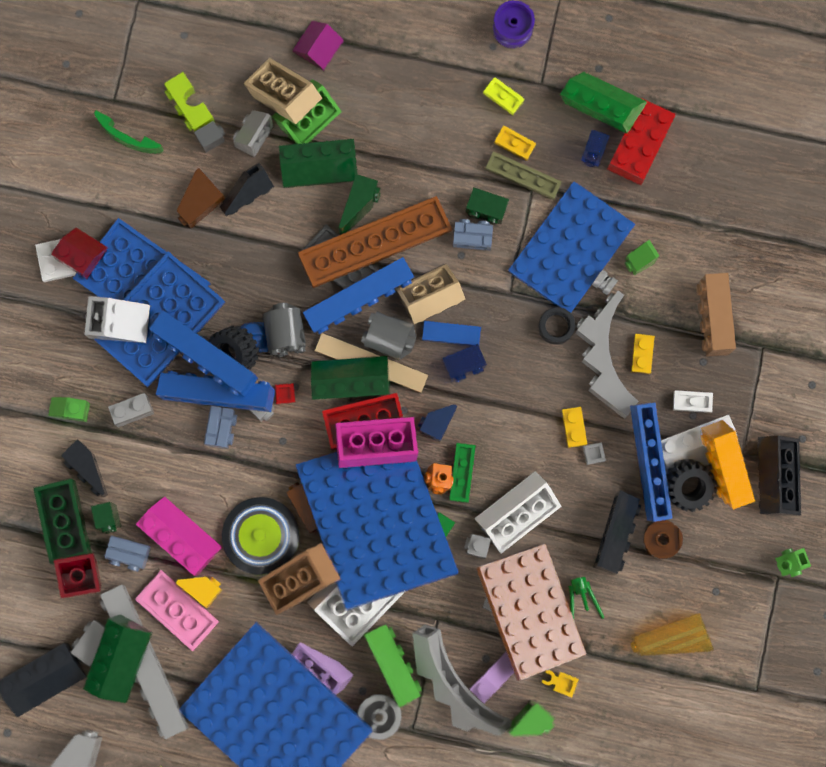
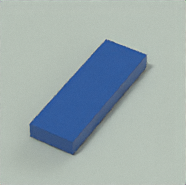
M424 321L422 341L479 347L481 327Z

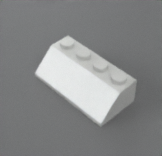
M726 415L661 440L666 474H669L668 469L670 467L672 469L675 467L674 463L678 462L681 464L683 459L687 462L689 459H693L704 466L709 465L705 455L708 451L700 437L702 435L701 428L723 420L735 430L730 416Z
M535 471L474 519L486 536L491 539L496 549L502 554L562 506L548 483Z

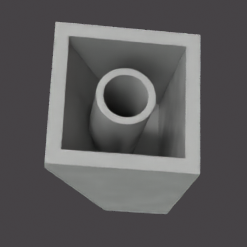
M92 730L76 734L50 767H95L102 737L97 736L98 732Z

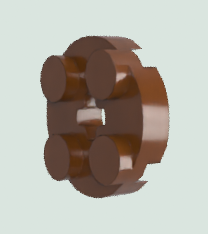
M655 521L646 528L643 543L650 555L658 559H668L681 549L683 535L681 530L671 521ZM661 534L668 538L665 545H661V542H658Z

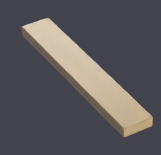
M323 333L315 349V352L335 360L379 357V355ZM388 359L390 381L422 393L428 375Z

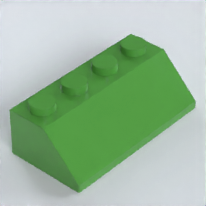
M385 624L365 634V638L398 706L401 707L420 697L419 692L422 689L418 680L413 681L410 675L414 672L409 662L404 663L402 656L405 654L401 645L396 646L393 640L396 635L392 627L387 628Z
M530 700L511 721V727L506 731L512 736L542 735L543 732L547 734L554 727L552 722L555 719L537 702Z

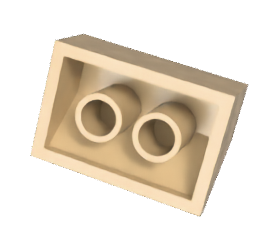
M447 264L412 280V284L403 289L401 286L396 288L414 324L422 322L426 318L441 313L443 310L466 300L459 281Z

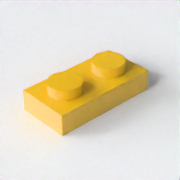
M506 126L502 127L494 141L496 145L526 161L536 146L535 142Z
M635 334L631 372L651 374L655 336Z
M581 407L562 409L568 448L587 445Z

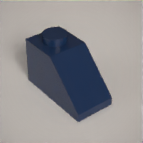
M453 404L429 412L426 417L422 416L418 427H420L419 433L441 442L457 409V405Z

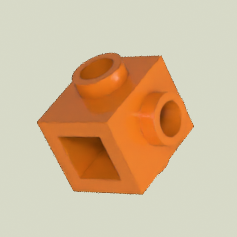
M433 463L427 468L424 481L428 491L441 495L452 487V466Z

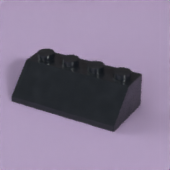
M779 435L758 437L760 514L800 516L799 439Z
M623 491L615 494L593 568L615 575L618 574V571L622 572L625 563L622 560L624 552L627 553L630 547V542L628 541L629 534L633 535L636 523H633L635 515L638 516L641 510L640 499Z
M69 643L59 645L0 680V695L16 717H20L87 678L77 657L71 654L72 648Z

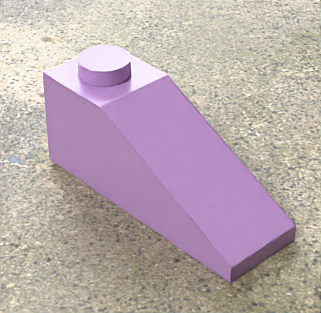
M299 643L292 653L298 661L335 695L341 692L353 677V674L338 661L303 643Z
M507 651L469 688L483 704L514 673Z

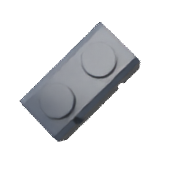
M460 219L459 222H455L453 247L490 251L493 225H489L487 221H478V224L470 223V220Z
M210 406L204 440L205 446L228 449L229 445L233 444L234 434L231 431L232 426H236L237 415H234L235 411L233 409Z
M111 536L105 553V559H109V564L120 566L123 563L128 565L127 569L139 571V568L145 569L151 547Z

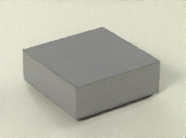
M602 442L582 447L586 465L606 461Z

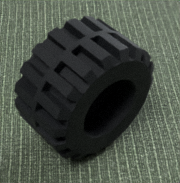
M229 326L211 335L210 340H208L209 343L248 370L255 366V360L259 356L256 354L259 352V348L256 347L257 341L253 340L252 333L248 334V330L246 328L241 329V326ZM229 345L234 349L236 359L230 354Z
M683 459L681 464L678 462L674 463L675 467L673 469L670 467L668 469L669 474H666L670 500L684 511L689 509L691 512H695L696 508L699 511L702 510L703 505L707 507L709 505L708 501L710 499L713 501L714 499L712 494L717 491L714 487L717 485V482L714 479L713 473L702 463L695 462L693 459H689L688 462ZM690 477H698L696 489L689 494H682V485L685 480Z

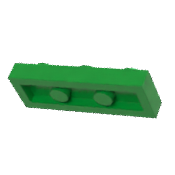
M456 443L452 475L453 485L449 501L469 503L476 445Z

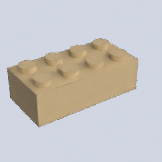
M271 58L243 83L254 99L294 124H297L322 99L313 83Z

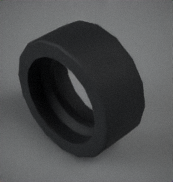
M550 308L543 313L539 320V333L543 340L549 344H563L574 333V317L565 308ZM553 315L564 317L568 323L567 332L560 337H554L546 330V321Z

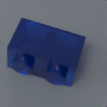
M591 130L581 161L586 166H599L609 135Z
M478 344L442 358L450 381L455 380L456 383L465 380L466 376L471 373L478 375L484 372V368L487 366Z

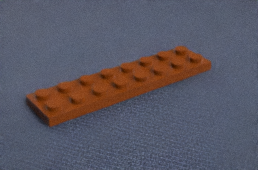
M435 196L300 251L298 256L312 287L315 288L452 231V227L438 197Z

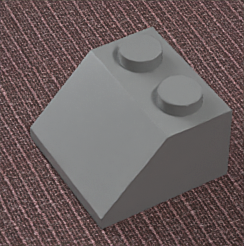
M252 110L250 115L247 114L242 122L244 125L241 130L235 132L233 142L236 148L255 158L272 130L273 123L271 115L268 113Z

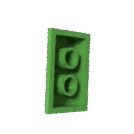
M313 79L310 82L313 83L322 99L297 124L292 123L277 112L272 116L280 129L295 144L309 143L342 112L324 86Z

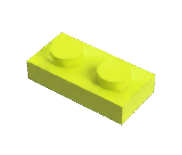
M495 77L483 91L484 95L512 115L524 102L522 96Z

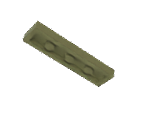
M494 151L485 170L552 200L555 199L562 183L560 180Z

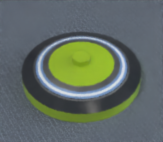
M267 497L250 498L239 503L230 511L222 528V545L228 559L237 568L249 574H270L291 561L299 545V526L293 513L281 502Z

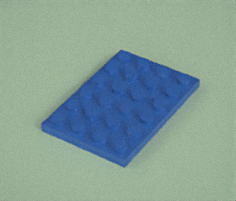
M574 181L509 268L508 272L557 307L565 308L572 313L597 276L631 232L635 223Z
M118 218L100 241L108 249L89 277L85 279L76 273L73 279L98 297L124 300L167 252ZM187 267V268H188L191 272H193L199 279H201L208 287L210 286V282H209V281H207V280L204 279L202 276H200L199 274H197L196 272H194L192 269H190L189 267Z
M168 251L124 298V301L150 305L146 343L94 340L144 385L149 387L180 353L179 351L177 353L171 351L167 347L168 343L165 341L160 343L152 337L154 333L149 330L162 310L197 334L226 302Z

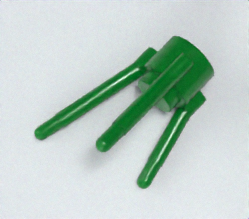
M586 577L570 580L571 586L568 587L570 592V611L573 619L574 592L576 595H581L585 610L588 611L589 607L585 595L587 591L601 619H604L605 616L590 587L589 581H586Z

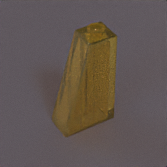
M700 613L631 637L632 642H630L633 652L637 653L638 656L711 652L714 650Z

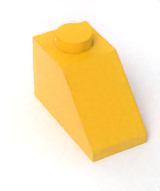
M208 577L181 579L176 582L177 585L206 608L212 604L222 591L219 587L221 583L214 577H211V579Z

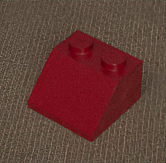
M76 227L61 238L51 255L57 261L87 279L108 247Z
M94 553L54 560L61 598L101 591L100 574Z

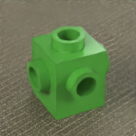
M793 548L781 552L782 556L775 558L782 577L789 574L791 578L802 574L801 570L811 567L804 548L793 551Z

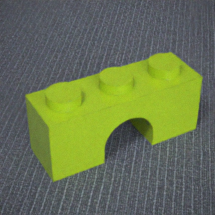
M184 72L164 83L166 87L164 93L170 101L173 99L176 103L174 108L179 116L183 114L186 118L184 123L189 131L193 130L195 132L214 121L213 116L203 102L197 106L186 104L188 97L194 94L195 91Z

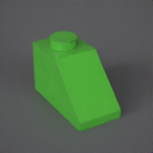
M646 241L627 255L625 266L629 272H633L636 275L654 265L659 254L651 241Z
M52 397L48 416L87 422L90 403L81 399Z

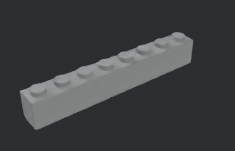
M120 585L100 595L102 598L100 604L104 611H108L109 618L123 615L143 626L125 585ZM149 641L135 681L136 683L139 682L142 687L140 693L144 701L148 700L150 705L148 711L152 719L156 718L158 726L156 728L160 737L164 736L165 739H168L188 729L189 726L180 711V706Z

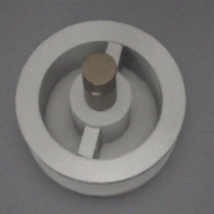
M377 694L368 697L361 704L358 711V716L373 729V732L369 735L373 739H385L392 736L398 730L401 723L400 707L393 698L387 695Z

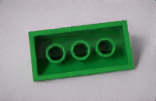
M586 72L570 78L560 93L566 105L626 134L647 104V101Z

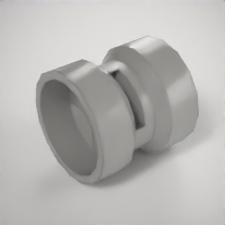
M602 270L592 285L595 288H600L602 293L608 296L618 280L614 277L611 278L606 271Z

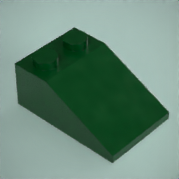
M356 174L339 224L340 235L349 232L373 208L374 203L379 202L381 188L378 187V180Z

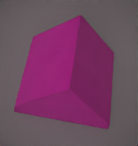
M312 21L292 52L324 71L344 40L327 23Z

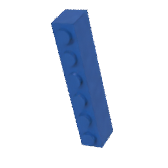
M404 257L309 308L303 312V316L313 334L318 332L320 335L329 330L328 326L332 323L338 325L346 320L345 316L349 314L354 316L362 311L361 307L367 304L370 307L378 303V298L384 295L386 298L395 293L394 289L399 286L402 289L412 284L411 280L414 278V275Z
M163 310L149 328L154 333L152 335L154 339L160 343L163 341L168 343L167 347L174 353L179 351L184 354L182 356L184 360L190 364L194 361L199 365L197 368L206 375L208 372L214 375L212 379L220 385L223 383L229 386L228 390L236 396L241 394L245 397L258 379L253 372Z
M174 371L160 373L156 395L162 400L271 412L275 389L270 383L265 381L254 383L244 397L241 394H238V396L234 395L228 390L229 386L223 383L220 385L213 380L214 376L204 375L203 377H197V375L192 373L179 375V373Z
M656 403L631 405L630 409L647 520L655 522L673 519Z

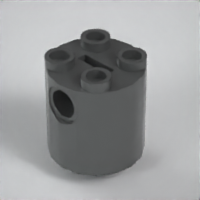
M288 303L273 305L268 312L263 314L267 347L270 355L285 357L288 356V352L294 351L295 354L306 352L300 308Z
M379 311L376 314L371 313L368 320L370 328L364 332L361 339L364 347L373 348L382 354L398 360L412 352L416 341L413 324L395 317L386 316Z

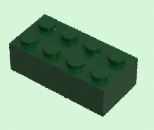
M67 479L33 488L49 563L54 565L55 559L92 553L76 481Z

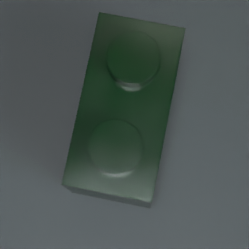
M473 187L466 207V213L474 219H479V217L486 219L492 225L501 224L509 199Z
M106 502L91 506L95 528L105 534L117 532L116 528L121 527L117 505L112 502Z

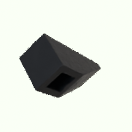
M257 163L241 174L220 205V209L225 216L235 214L239 208L251 204L254 199L269 193L270 189L274 188L273 183L260 163Z
M77 439L61 455L65 459L63 463L70 470L74 468L78 472L76 476L83 483L87 481L92 486L90 490L96 496L102 495L106 497L108 493L95 454Z

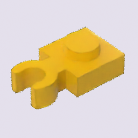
M545 671V673L551 675L550 681L542 680L543 684H554V691L569 697L573 696L578 678L559 672L557 677L552 671Z

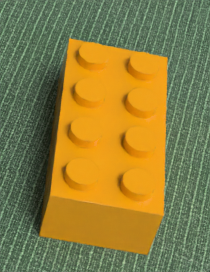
M723 420L702 427V435L700 437L708 451L705 455L709 464L711 463L712 465L710 472L713 473L714 479L717 482V487L715 488L717 489L718 497L722 498L724 503L728 504L732 509L755 502L736 431Z

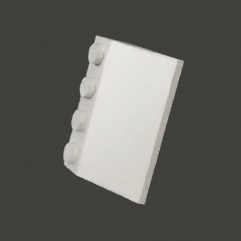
M334 582L316 593L307 603L340 636L353 646L404 592L346 611L337 584Z

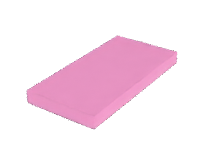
M162 570L135 598L141 606L191 651H194L219 623L213 615Z

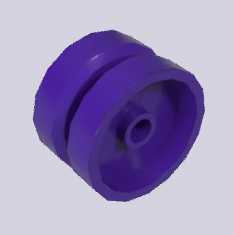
M511 0L503 3L498 7L494 16L492 30L495 39L499 44L507 48L522 47L532 36L535 22L534 13L522 1Z

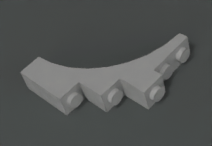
M617 291L615 295L611 293L606 299L605 303L607 305L605 308H599L594 314L595 320L591 316H588L586 319L581 318L575 326L578 328L575 334L593 347H588L582 354L585 357L582 363L599 375V377L595 375L590 381L589 385L591 388L588 391L625 419L631 412L630 406L636 405L639 401L627 391L619 380L612 365L609 352L611 320L616 307L624 296L620 291Z
M423 625L412 633L417 675L433 680L435 700L450 705L452 726L464 731H469L475 727L498 736L511 727V719L499 715L485 706L463 684L448 659L440 629Z

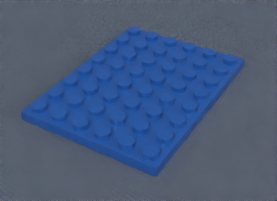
M337 452L296 464V469L323 547L340 577L336 584L346 611L458 574L457 566L417 461L339 468Z
M257 622L180 708L181 713L239 767H341L373 732V729Z

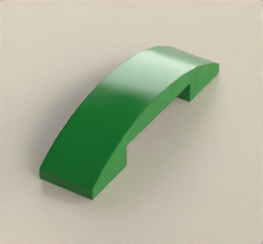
M95 110L94 114L102 128L120 144L143 153L159 154L163 152L161 144L146 136L139 142L113 128L115 125L113 119Z

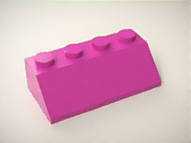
M414 417L336 423L339 468L417 461L418 448Z
M165 496L152 506L136 523L140 529L196 577L222 549L220 544Z

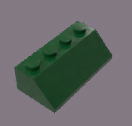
M354 139L279 146L283 188L354 182L357 174Z
M388 356L311 361L312 400L391 394Z
M123 615L108 618L83 690L99 699L127 703L153 632Z

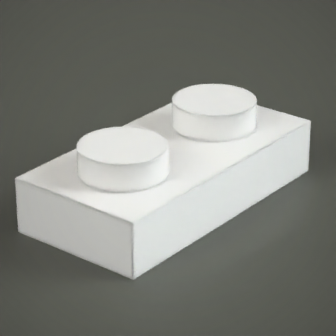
M673 392V411L712 412L713 393Z

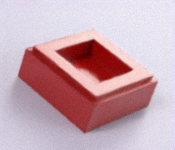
M294 383L275 385L277 405L296 403Z

